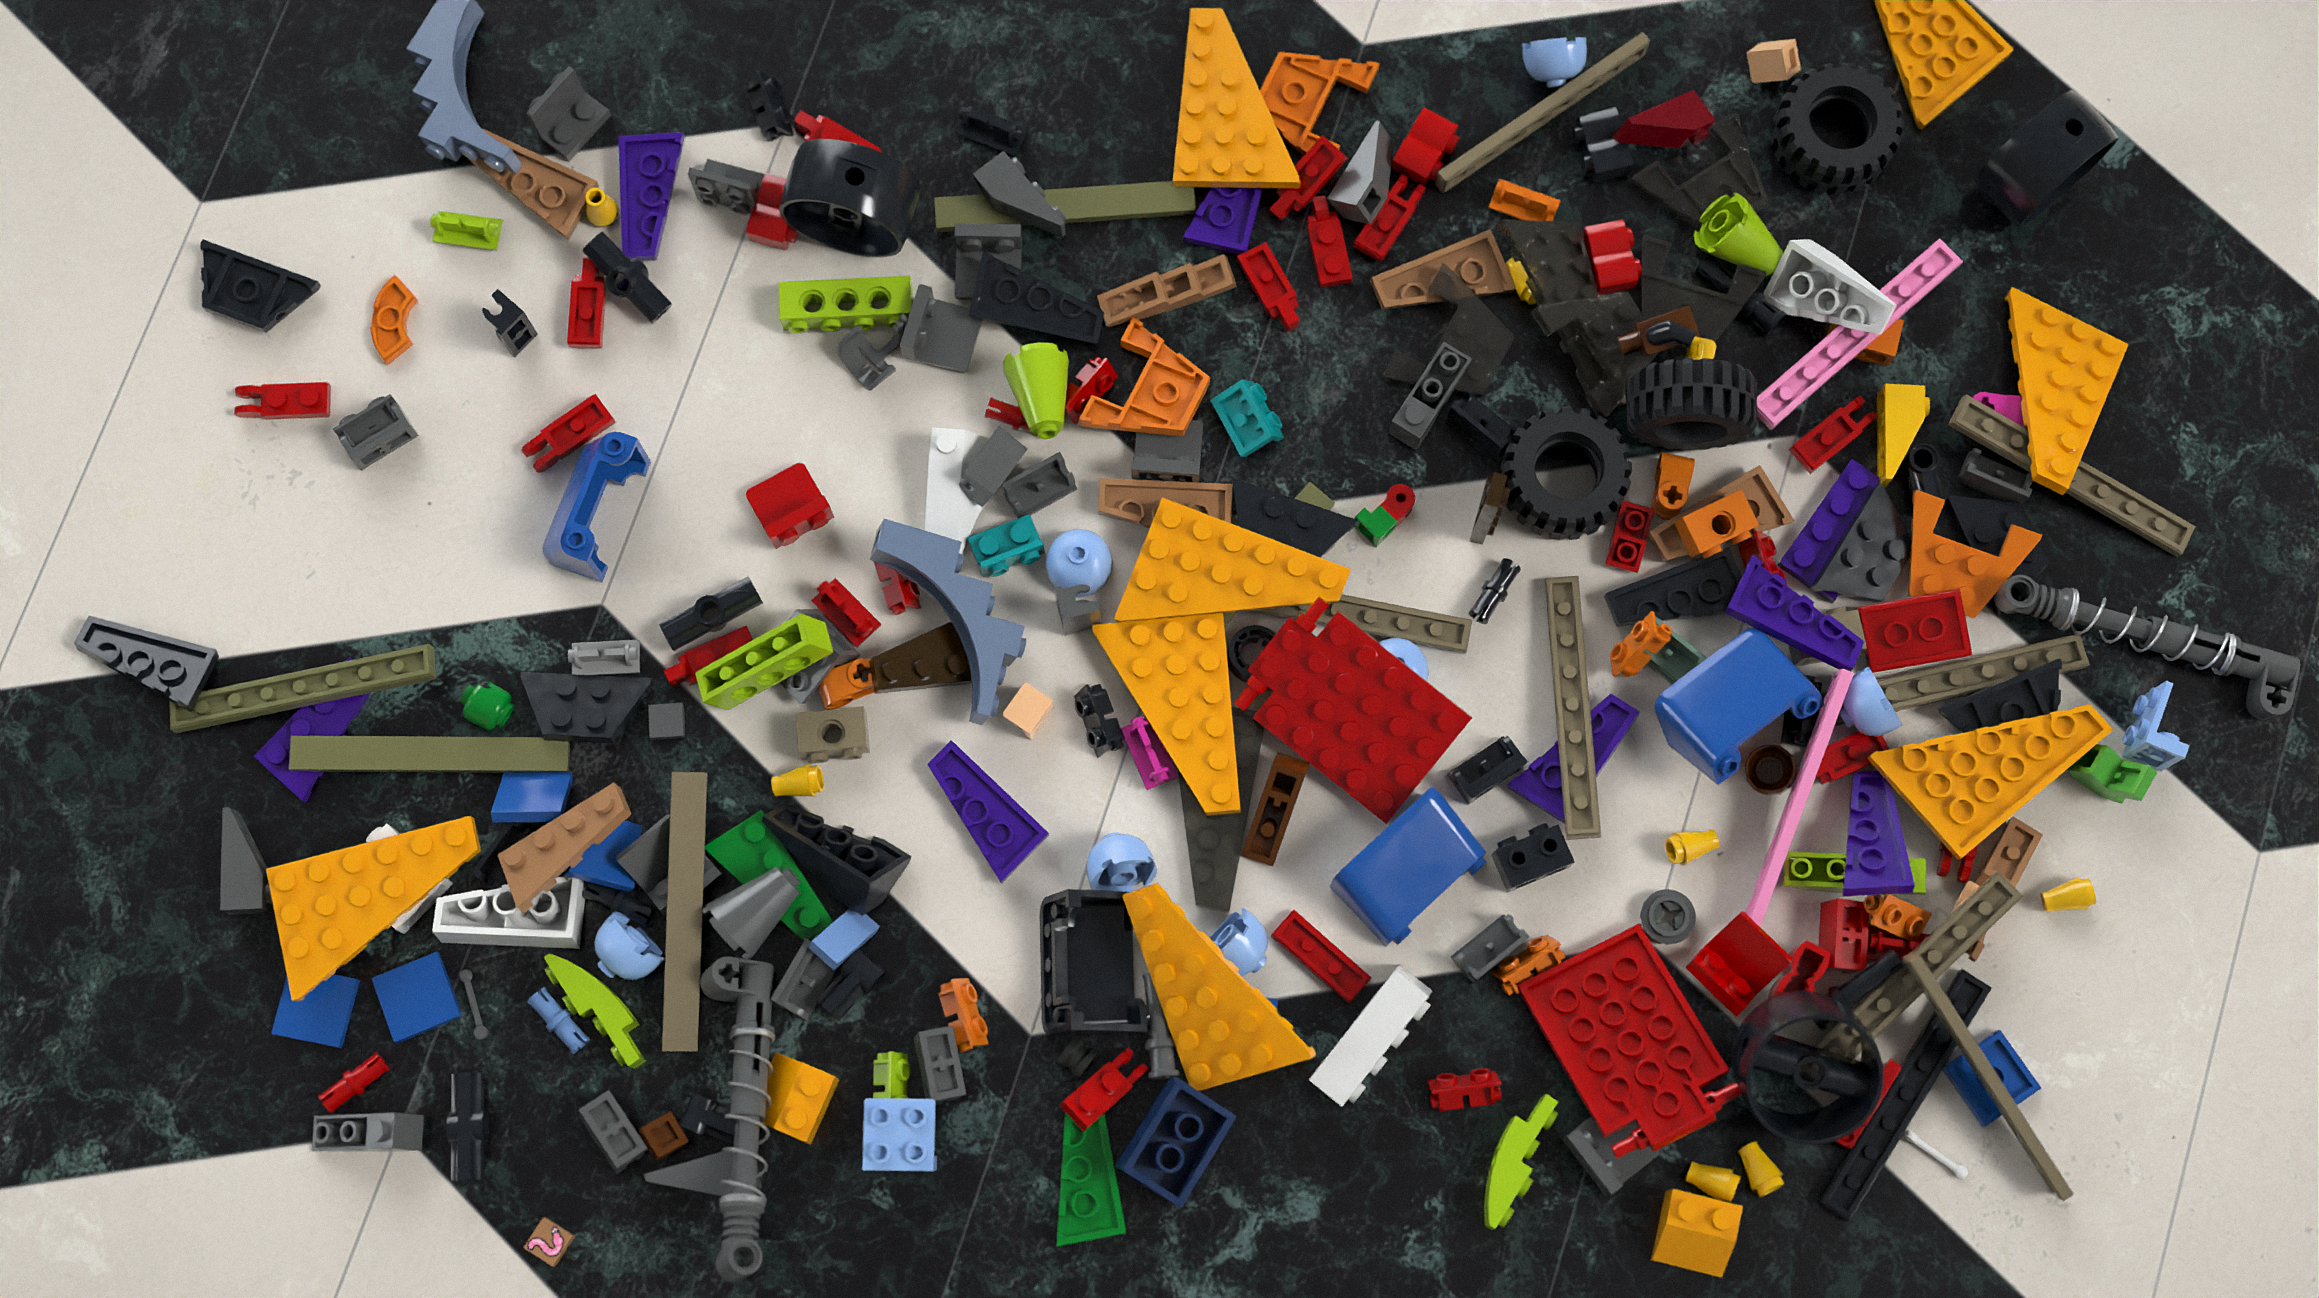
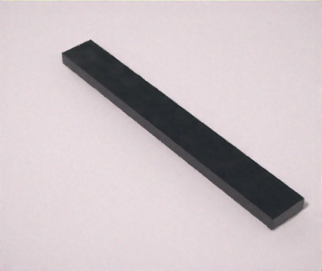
M1960 969L1945 994L1968 1029L1992 987L1964 969ZM1935 1010L1902 1062L1900 1072L1867 1126L1864 1127L1852 1149L1848 1150L1817 1201L1847 1222L1853 1218L1957 1047V1044Z

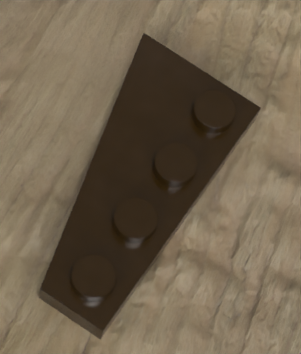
M1493 472L1486 480L1470 537L1471 542L1482 545L1486 535L1493 536L1510 493V488L1504 487L1507 475Z

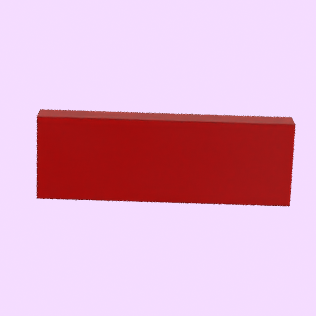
M1294 909L1271 934L1275 941L1348 1005L1372 978Z

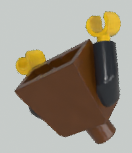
M1690 305L1633 324L1634 332L1617 337L1623 356L1641 351L1642 356H1648L1672 347L1680 349L1684 346L1687 347L1685 358H1693V360H1702V358L1713 359L1717 347L1713 340L1700 338Z

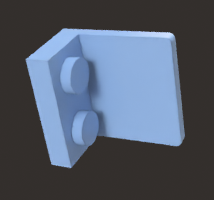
M2165 681L2156 688L2152 687L2145 695L2138 697L2133 708V713L2136 714L2134 724L2127 728L2122 740V744L2126 745L2122 756L2141 764L2150 765L2159 771L2184 759L2190 746L2180 742L2179 737L2172 733L2157 732L2173 683Z
M865 1099L862 1170H937V1156H934L936 1101L934 1099Z

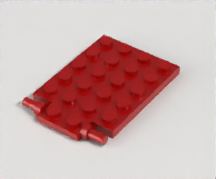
M1318 596L1305 614L1301 613L1296 620L1289 616L1247 670L1252 675L1246 681L1248 686L1234 703L1245 711L1258 694L1262 695L1268 687L1272 689V694L1253 718L1387 824L1470 722L1472 716L1340 611L1335 613L1316 637L1312 633L1317 627L1315 622L1330 605Z
M1640 924L1518 985L1521 997L1603 1137L1606 1138L1636 1122L1638 1128L1630 1132L1631 1136L1610 1146L1611 1152L1616 1159L1637 1148L1639 1151H1642L1650 1146L1653 1152L1715 1121V1112L1722 1109V1104L1742 1095L1740 1088L1735 1082L1716 1092L1710 1090L1703 1094L1700 1090L1728 1075L1729 1069Z

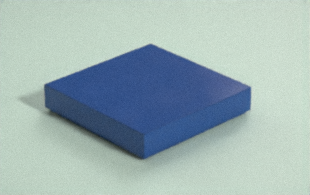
M572 772L503 773L491 810L492 822H551L565 812L572 788Z
M628 821L622 822L599 845L593 843L582 856L584 859L574 868L571 866L565 869V876L630 892L634 889L635 880L620 865L616 857L641 836L643 825Z
M434 952L371 978L394 1043L398 1044L463 1017L439 952Z
M332 975L328 980H323L305 995L304 1000L295 1002L292 1001L288 978L286 977L271 1034L342 1048L360 980Z
M2001 1030L1995 1031L1977 1043L2016 1105L2041 1089V1086ZM1963 1054L1944 1066L1942 1071L1982 1127H1986L2002 1116Z

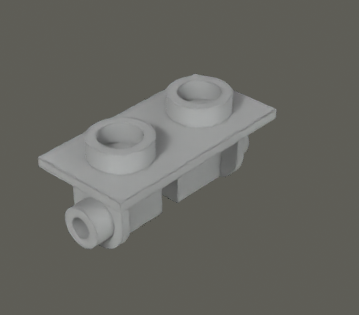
M640 640L572 643V649L568 650V661L572 663V674L612 675L640 673Z

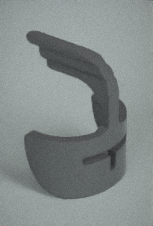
M904 314L900 315V319L893 326V338L879 351L872 347L859 325L848 332L838 344L837 353L839 358L868 391L873 390L896 371L892 364L888 365L885 362V357L900 346L907 324V317ZM859 349L865 353L881 374H878L871 366L861 370L868 362L860 354Z

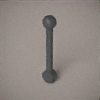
M464 969L459 973V979L461 982H464L476 1025L474 1036L477 1039H485L489 1035V1030L486 1026H483L471 984L473 975L470 970Z

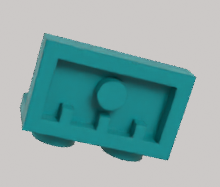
M1244 379L1210 400L1241 457H1247L1272 440L1280 441L1284 438L1280 430L1282 423L1279 417L1267 407L1265 403L1267 396L1263 388L1258 383Z
M1030 514L968 537V542L982 577L989 574L991 577L1000 576L1008 572L1010 566L1018 563L1022 565L1034 563L1040 559L1041 554L1045 553L1044 544L1039 538Z

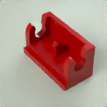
M1841 898L1821 902L1818 946L1827 950L1830 954L1829 964L1825 972L1839 970L1842 974L1860 972L1867 967L1869 913L1865 910L1863 902Z

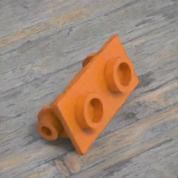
M1499 179L1488 208L1550 230L1560 200Z
M1653 611L1643 620L1638 621L1631 633L1622 642L1617 643L1610 653V660L1614 677L1620 672L1625 677L1637 675L1651 660V655L1644 650L1646 649L1656 655L1670 641L1671 628L1666 624L1657 625Z
M1886 893L1884 898L1880 895H1869L1863 901L1865 910L1873 916L1870 924L1912 942H1917L1932 913L1889 893Z
M1549 935L1539 936L1531 940L1527 944V948L1519 954L1504 958L1499 963V967L1491 973L1504 982L1501 984V987L1508 996L1513 993L1517 995L1520 993L1518 985L1533 977L1530 972L1532 969L1535 968L1537 973L1540 974L1562 963L1561 961L1566 957L1559 948L1561 945L1559 941Z
M969 978L951 979V982L940 985L941 992L938 994L945 1017L958 1015L959 1020L948 1023V1026L953 1025L959 1052L971 1050L973 1046L988 1045L986 1037L988 1032L987 1025L979 1014L976 1004L977 992L970 983Z

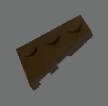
M948 622L869 660L875 694L972 683L967 655L952 622Z

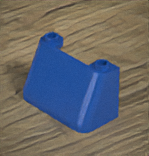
M611 432L583 448L543 543V554L550 564L603 582L608 566L598 558L597 551L599 546L595 543V536L589 527L608 481L624 487L626 479L636 474L646 476L651 461L638 438L622 432Z
M1748 628L1665 689L1658 696L1654 708L1668 745L1719 785L1739 769L1741 754L1738 747L1788 709L1795 717L1803 719L1813 715L1823 707L1824 702L1818 689L1767 635L1756 628Z
M1432 786L1341 869L1333 878L1330 888L1386 947L1392 941L1398 945L1412 932L1408 926L1461 875L1468 872L1472 876L1486 863L1483 856L1487 852L1444 797Z

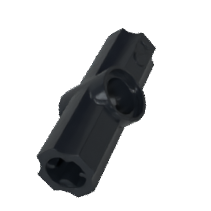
M603 231L584 247L583 253L606 276V284L611 293L621 298L627 297L652 324L670 309L672 303L649 280V272L645 264L635 258L629 259Z
M748 576L714 595L702 596L696 601L694 606L660 623L659 626L672 650L675 651L709 632L721 631L729 621L761 605L763 602ZM715 607L719 609V614L716 618L712 620L703 619V614L708 608Z
M465 1072L452 1074L451 1112L448 1113L446 1124L447 1139L451 1144V1181L484 1180V1142L487 1141L489 1134L488 1114L484 1110V1073Z

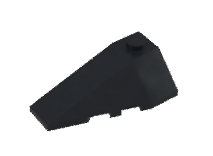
M785 803L762 818V822L836 900L861 916L885 900L911 861L912 856L882 838L873 836L872 840L854 835V828L846 825L842 829L824 824L823 817Z

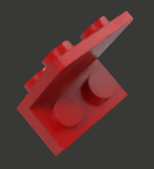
M1741 911L1694 956L1685 968L1737 1017L1745 1010L1753 998L1780 974L1793 959L1745 912Z

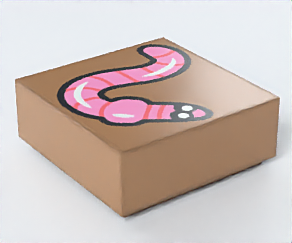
M543 1217L524 1248L552 1267H555L575 1236L550 1219Z

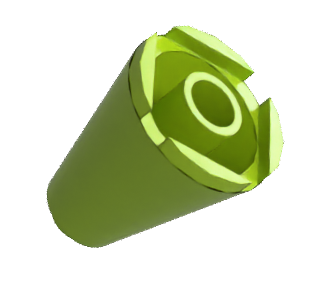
M1734 193V197L1730 198L1724 195L1714 201L1699 219L1703 225L1700 232L1696 230L1694 232L1695 244L1708 254L1760 276L1773 274L1783 255V250L1747 199L1739 193Z
M1039 342L1021 346V352L1013 357L1011 352L1006 355L1003 360V371L1031 434L1044 440L1052 439L1062 431L1064 426L1069 367L1067 351L1064 349L1063 352L1059 351L1057 345L1053 343Z

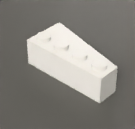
M569 876L557 877L555 879L557 884L547 893L545 891L539 893L531 901L533 906L525 913L517 909L508 884L502 885V888L488 891L476 890L439 897L436 901L432 932L441 943L580 949L585 907L583 894L587 890V881Z
M1399 965L1309 1081L1340 1106H1343L1347 1100L1354 1103L1366 1088L1361 1083L1369 1072L1375 1076L1388 1060L1383 1056L1390 1045L1397 1049L1409 1032L1404 1027L1413 1017L1419 1021L1431 1006L1426 999L1432 990Z

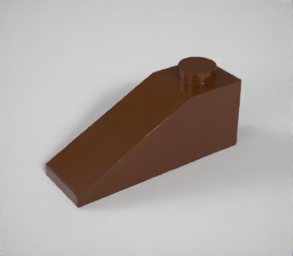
M1277 752L1244 844L1242 856L1273 867L1307 773L1309 762Z

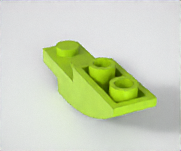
M1788 852L1784 861V887L1843 893L1846 854ZM1908 858L1915 886L1912 893L1898 894L1925 895L1926 859Z
M549 953L544 959L549 966L544 970L555 986L561 984L567 995L562 999L573 1015L578 1013L586 1019L593 1014L597 1015L592 1020L603 1037L607 1034L610 1036L615 1044L610 1049L621 1066L626 1063L629 1067L635 1069L646 1062L628 1033L640 1024L621 999L603 982L584 969Z
M1547 1094L1540 1098L1526 1122L1517 1116L1511 1118L1494 1152L1487 1178L1484 1203L1485 1227L1490 1230L1496 1229L1498 1225L1503 1228L1514 1212V1209L1510 1207L1511 1203L1517 1195L1522 1198L1533 1182L1528 1177L1533 1169L1521 1160L1523 1157L1527 1160L1532 1157L1540 1143L1535 1140L1542 1128L1548 1130L1558 1115V1112L1554 1110L1558 1101Z

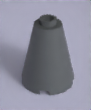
M777 866L708 903L703 907L704 914L712 912L714 917L709 922L733 950L739 947L743 948L746 953L741 957L749 960L755 955L799 895L800 890L797 886L801 881L789 867L782 870Z

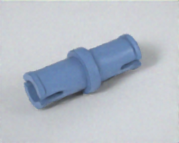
M545 987L539 990L540 993L536 992L529 998L528 1004L547 1023V1030L549 1032L554 1031L570 1049V1052L572 1054L576 1053L578 1048L581 1049L589 1042L590 1038L570 1018L571 1012L568 1009L563 1010L548 993Z

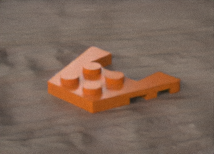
M1279 52L1260 92L1280 136L1304 156L1320 138V136L1311 133L1335 81L1367 94L1378 71L1379 64L1367 61V64L1353 63L1351 59L1339 58V61L1320 59V56ZM1331 142L1335 147L1340 149V145Z
M1133 317L1121 339V347L1145 356L1149 360L1124 407L1091 395L1079 418V425L1090 428L1183 437L1210 385V377L1182 354H1176L1164 344V340L1156 333L1151 334L1143 327V323Z
M1914 490L1908 595L1917 597L1960 589L1965 615L1975 618L1995 595L2001 584L2011 576L2037 545L2042 535L2011 524L1999 556H1994L1934 534L1933 531L1945 500L1919 490Z

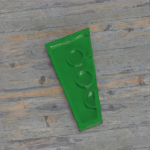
M762 810L705 846V850L742 884L777 866L782 870L789 867L801 881L797 886L800 893L780 920L802 941L805 939L812 941L833 923L784 844L762 822V818L765 815Z
M1065 1112L1056 1247L1126 1234L1105 1114L1083 1132Z

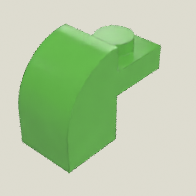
M2096 744L2067 769L2083 786L2106 799L2121 804L2125 798L2142 801L2157 774L2150 765L2123 761L2109 746Z

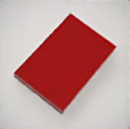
M1960 589L1857 607L1867 646L1865 650L1867 666L1872 673L1973 655Z

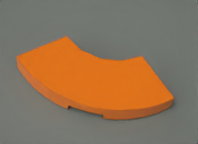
M396 275L391 277L380 290L373 305L372 327H370L375 348L387 365L413 345L407 335L406 322L410 310L418 302L417 298Z

